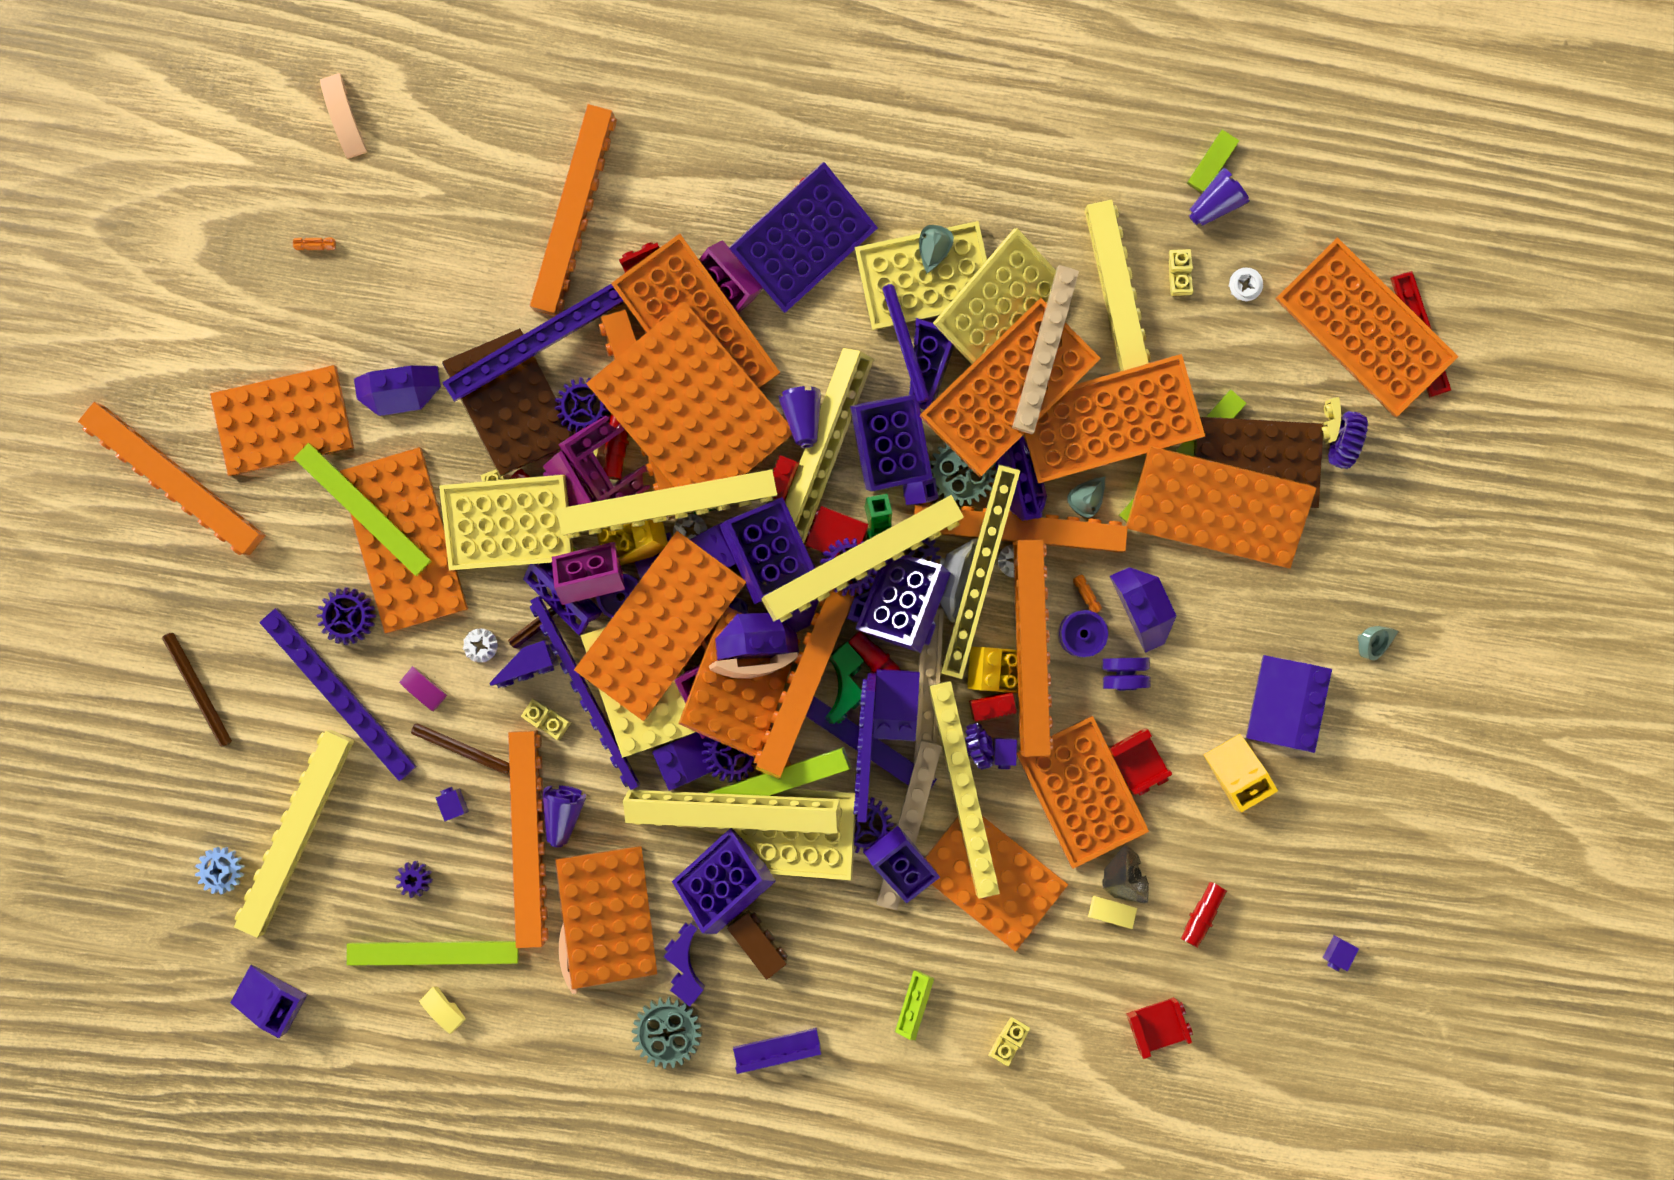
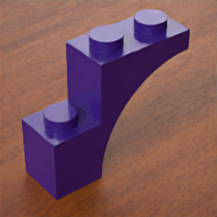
M693 920L690 924L685 923L678 931L680 934L679 938L676 941L672 939L664 948L667 951L664 958L682 972V974L678 972L671 980L673 985L670 991L688 1006L693 1004L705 988V985L696 976L690 960L691 940L698 929V925Z

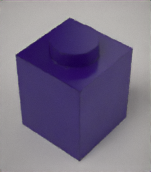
M935 478L903 484L906 505L927 503L939 499Z
M993 738V750L995 752L993 764L998 765V769H1011V766H1016L1017 740Z
M449 787L440 791L441 796L435 797L444 822L469 812L460 788L454 790L453 787Z
M1334 935L1322 958L1327 960V966L1339 972L1340 969L1348 972L1359 948Z

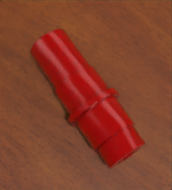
M610 414L609 424L616 428L620 423ZM626 430L605 443L603 470L611 480L622 479L626 447L629 445Z
M858 631L848 641L849 645L863 659L864 663L871 668L872 673L877 674V669L902 671L890 658V654H886L863 632Z
M1209 882L1193 913L1190 912V918L1180 939L1196 948L1199 947L1209 928L1213 927L1212 922L1227 893L1226 889L1213 882Z

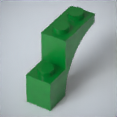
M888 494L867 497L864 508L869 525L867 539L869 540L892 527L893 513Z
M848 642L840 645L829 658L838 679L836 701L830 712L824 717L830 724L835 722L837 724L841 723L848 716L846 714L851 708L854 710L861 704L862 690L849 675L854 676L861 670L860 665L864 661Z

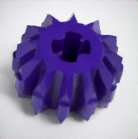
M414 861L412 865L407 862L404 864L405 868L400 867L398 869L401 875L395 876V880L401 882L396 885V888H404L401 892L402 895L409 891L410 898H413L415 894L420 897L423 895V891L430 889L427 884L432 883L433 879L427 878V876L432 872L431 870L424 871L426 868L425 863L419 867L418 861ZM416 876L417 881L411 882L410 878Z

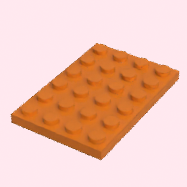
M335 365L210 393L228 476L295 462L294 457L308 443L315 447L322 455L354 448L337 367Z
M728 607L715 625L678 724L756 757L758 750H762L764 744L762 740L766 731L769 730L770 721L777 708L793 661L773 673L755 678H733L711 671L709 665L715 661H722L717 660L715 638L737 614H743ZM770 658L737 659L738 667L771 664Z
M1093 716L1051 735L1053 750H1050V756L1024 757L1020 755V751L1017 752L1016 755L1072 869L1149 832Z
M957 816L925 857L940 876L931 885L1016 952L1068 884L982 816L1000 894L978 898Z
M642 846L555 859L571 989L656 975L657 966Z

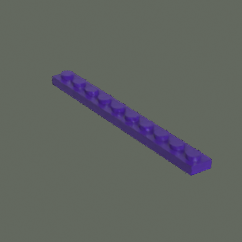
M612 284L442 383L453 401L456 402L623 304L624 301Z
M541 596L530 600L532 604L529 606L535 617H539L542 623L540 628L545 636L548 635L552 641L550 647L553 653L560 656L562 660L560 666L565 674L569 673L572 679L570 685L574 692H579L582 698L580 700L582 708L585 712L589 711L592 717L590 722L595 731L599 730L602 736L600 741L605 750L609 749L612 754L610 760L613 766L620 769L622 773L620 779L625 787L629 786L630 790L635 789L640 785V782L627 758H622L615 735L584 677L574 671L577 664Z
M278 608L273 609L259 622L398 781H401L417 767Z

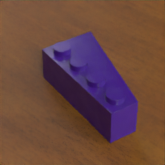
M916 318L914 350L929 395L927 402L919 403L920 412L922 413L937 398L954 345L933 323ZM910 381L909 395H913L915 392Z

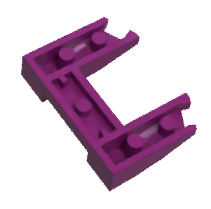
M604 416L559 444L569 463H573L592 494L593 498L591 499L593 502L641 494L650 488V485H643L642 473L647 472L646 465L612 484L594 455V450L625 430L620 424L615 428L606 421L610 418L608 416Z

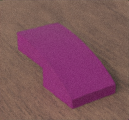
M413 666L399 682L409 693L433 712L447 697L445 692Z

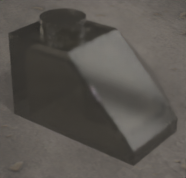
M1127 845L1121 848L1104 869L1103 889L1117 899L1148 903L1149 883L1146 875L1142 876L1138 866L1141 864L1138 854Z

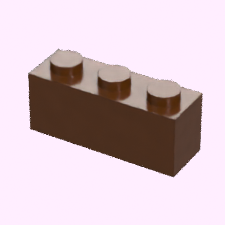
M748 910L729 924L727 929L763 977L768 980L787 965L788 960L786 958L788 955L781 946L777 947L773 942L775 938L768 929L764 930L760 925L762 921L755 912L751 913Z

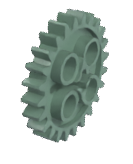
M946 443L945 449L939 446L938 451L940 454H932L936 461H930V465L934 467L931 469V472L933 474L932 478H935L936 486L939 489L938 496L944 494L945 499L952 495L955 502L959 501L960 507H962L964 501L971 506V499L978 503L979 495L985 498L987 495L984 490H992L988 483H994V479L991 476L996 475L997 471L991 470V468L996 463L982 475L981 481L975 482L971 479L973 470L970 469L965 473L966 477L959 475L946 482V478L958 473L959 467L963 470L969 466ZM944 463H951L954 469L951 473H945L942 470ZM960 481L964 489L956 492L952 488V483Z
M670 996L666 1002L660 997L658 1004L651 1000V1008L644 1005L643 1010L645 1013L638 1012L637 1016L641 1020H634L633 1024L638 1027L632 1029V1033L637 1034L632 1039V1042H639L635 1050H643L640 1057L642 1058L647 1055V1063L655 1060V1067H657L659 1062H661L664 1069L668 1063L671 1064L672 1068H675L676 1061L683 1065V1057L690 1060L691 1055L689 1052L696 1053L697 1051L693 1045H700L701 1042L696 1037H701L702 1032L696 1030L701 1027V1023H695L699 1016L691 1015L694 1010L693 1007L688 1010L685 1009L687 1004L684 1002L682 1005H679V998L672 1003ZM670 1016H679L681 1022L673 1024L670 1021ZM657 1020L660 1027L657 1029L650 1027L649 1021ZM682 1027H685V1028H686V1030H684V1031H682V1030L674 1031V1030H677V1029L682 1028ZM665 1028H667L668 1032H671L670 1036L663 1033ZM649 1034H660L652 1038L648 1037ZM677 1036L683 1037L685 1044L677 1045L674 1038ZM661 1041L664 1044V1048L661 1050L656 1049L653 1042Z

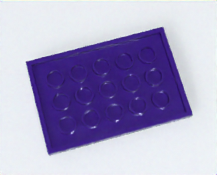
M822 162L729 247V250L761 285L782 312L786 313L854 251L855 247H858L876 231L878 227L827 164Z
M868 673L867 679H863L861 692L860 730L853 813L858 815L857 822H866L876 689V674Z

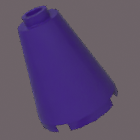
M1223 168L1189 209L1191 212L1189 218L1195 225L1200 224L1203 226L1250 202L1247 193L1240 183L1233 178H1229L1232 174L1226 168Z
M804 386L787 389L782 392L783 396L779 395V402L795 443L801 446V448L813 447L818 437L821 391L819 388L812 386L811 390H805Z
M559 785V789H552L553 786H548L543 790L546 839L553 847H563L570 839L585 803L586 794L581 795L582 790L570 786Z

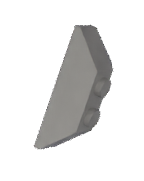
M975 539L946 554L945 558H941L939 563L951 572L940 601V606L944 609L949 622L952 623L956 621L977 544Z

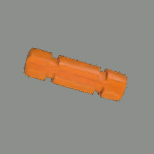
M332 237L325 239L294 238L293 248L295 250H324V248L335 250L336 241Z
M1082 574L1075 577L1073 582L1079 588L1078 591L1085 603L1089 605V610L1095 613L1101 611L1102 606L1096 601L1097 598L1089 584H1086L1085 577Z

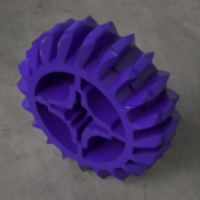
M582 377L579 378V384L574 379L571 380L572 387L564 384V388L567 391L564 393L559 390L558 393L563 397L562 399L556 398L555 400L561 404V406H556L555 409L562 411L557 416L560 419L565 417L561 424L566 426L569 423L568 430L570 432L576 427L575 431L577 433L603 418L605 414H611L600 401V410L596 416L593 406L598 397L594 393L586 397H580L577 392L582 390L592 391L584 383ZM572 397L575 401V406L571 410L572 413L569 414L568 402ZM578 399L581 402H584L585 404L588 403L587 409L590 411V414L584 409L579 410V408L582 407L580 406ZM587 415L591 418V421L580 423L574 421V419Z
M1351 411L1343 414L1337 440L1330 443L1328 450L1329 463L1341 469L1351 468L1356 463V459L1359 458V454L1365 444V438L1367 437V417L1361 413Z
M848 538L843 540V544L840 540H837L835 542L836 547L831 544L828 547L830 552L825 551L823 553L828 559H821L820 563L825 564L834 559L837 553L841 555L858 546L857 539L854 538L851 544ZM874 569L866 571L868 575L862 578L860 582L859 580L856 581L855 578L851 579L850 581L853 584H849V586L842 589L841 595L845 596L847 590H849L850 596L855 595V590L858 594L863 593V588L868 590L870 588L869 583L875 582L871 575H877L878 571Z
M345 587L342 591L338 588L336 589V595L333 592L328 593L330 600L327 598L322 599L326 605L318 607L319 610H323L322 614H317V618L323 619V621L318 623V626H325L322 633H329V640L335 638V643L340 644L342 641L344 645H349L350 641L356 644L358 638L360 640L365 639L363 632L366 634L371 633L368 626L374 627L375 623L370 622V619L377 616L370 613V611L375 610V606H368L372 600L370 598L364 600L366 596L364 592L358 595V589L351 591L350 588ZM344 599H351L355 601L357 605L348 608L345 604H342L341 601ZM335 609L336 617L332 620V612ZM345 612L349 613L347 616L349 620H344L346 617ZM359 613H362V619L359 625L357 621V616ZM345 624L353 632L344 634L336 628Z
M709 737L707 739L710 742L703 743V746L708 748V750L702 751V755L708 756V758L703 760V763H710L706 770L714 769L712 776L716 777L720 774V781H724L727 777L728 783L733 782L734 779L736 782L741 781V776L747 778L748 772H754V768L751 765H757V763H754L753 756L727 745L723 749L716 750L718 741ZM731 750V752L733 751L734 754L738 755L729 758L730 756L724 752ZM716 757L723 759L727 769L718 763ZM745 757L743 765L737 771H734L737 759Z
M871 797L870 803H868V808L872 809L867 814L866 819H869L868 825L870 829L866 830L865 828V830L860 831L861 824L856 820L858 815H855V824L857 825L854 834L855 853H858L861 847L863 848V854H865L864 852L868 847L874 845L891 831L887 830V827L894 826L892 822H887V820L892 818V815H884L888 811V807L880 809L882 801H878L874 805V797ZM877 813L882 819L881 832L872 825ZM864 834H871L876 837L869 842L858 841Z

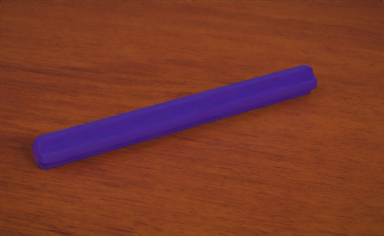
M888 284L882 288L916 399L919 403H924L929 400L926 385L895 287L892 284Z

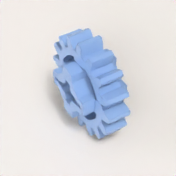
M220 847L213 848V851H206V856L199 857L202 863L196 864L195 867L200 869V872L195 873V876L201 877L198 884H205L203 890L206 891L211 888V894L217 893L218 890L220 894H224L227 890H234V885L241 883L238 878L243 877L244 874L240 872V869L245 866L239 865L238 862L242 858L234 857L236 854L235 850L228 853V847L222 848V850Z

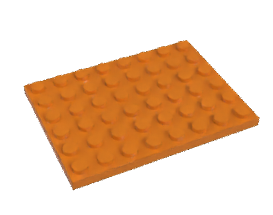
M685 301L586 383L673 487L745 475L792 436L788 422Z

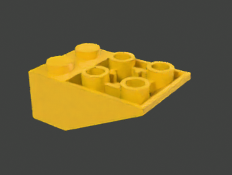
M647 520L645 525L632 527V523L623 525L624 529L611 531L610 527L604 528L602 533L597 534L599 545L615 542L621 565L653 557L662 552L668 543L663 522L654 523L653 520Z
M971 646L967 689L1018 693L1017 650Z
M1241 734L1203 754L1236 811L1243 812L1278 792L1268 772Z

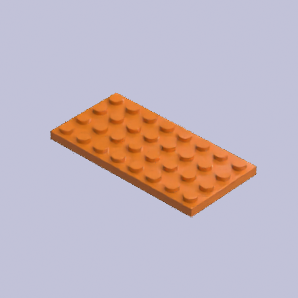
M681 234L675 236L611 283L646 333L685 301L758 388H761L780 374V371Z
M1338 237L1275 298L1394 417H1398L1459 357Z
M1042 298L1027 310L920 414V417L979 477L1026 433L1013 429L1012 426L1047 305ZM1066 322L1063 327L1038 420L1101 359Z
M1182 354L1075 384L1037 421L1033 434H1024L1038 484L1148 453L1149 446L1164 449L1205 437Z
M1149 446L1126 526L1130 530L1290 569L1316 487Z
M418 447L339 471L432 560L418 576H415L351 514L385 634L468 610L457 570H449L444 524L422 448Z
M676 531L574 671L639 719L645 721L742 590L746 581L680 532Z

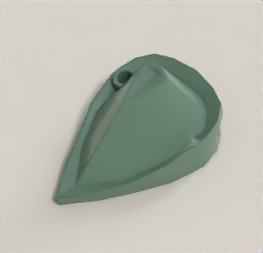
M927 225L920 233L919 250L926 274L944 260L953 245L954 237L952 232L939 225Z
M1105 477L1081 483L1069 492L1067 502L1075 513L1082 517L1090 518L1098 512L1103 500Z
M1382 626L1367 628L1357 638L1360 656L1373 661L1377 660L1384 654L1399 631Z

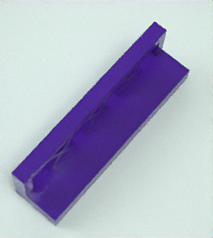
M552 562L529 565L523 580L579 636L584 634L589 622L599 618L602 611L589 598L565 604L567 610L565 611L554 588ZM533 573L537 576L539 583L532 578ZM546 587L551 590L553 597L548 594ZM575 615L582 621L580 625L576 622Z
M817 1028L733 1047L736 1073L740 1074L821 1055Z

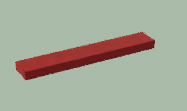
M1413 271L1391 277L1395 294L1431 329ZM1446 371L1426 388L1429 398L1451 391Z

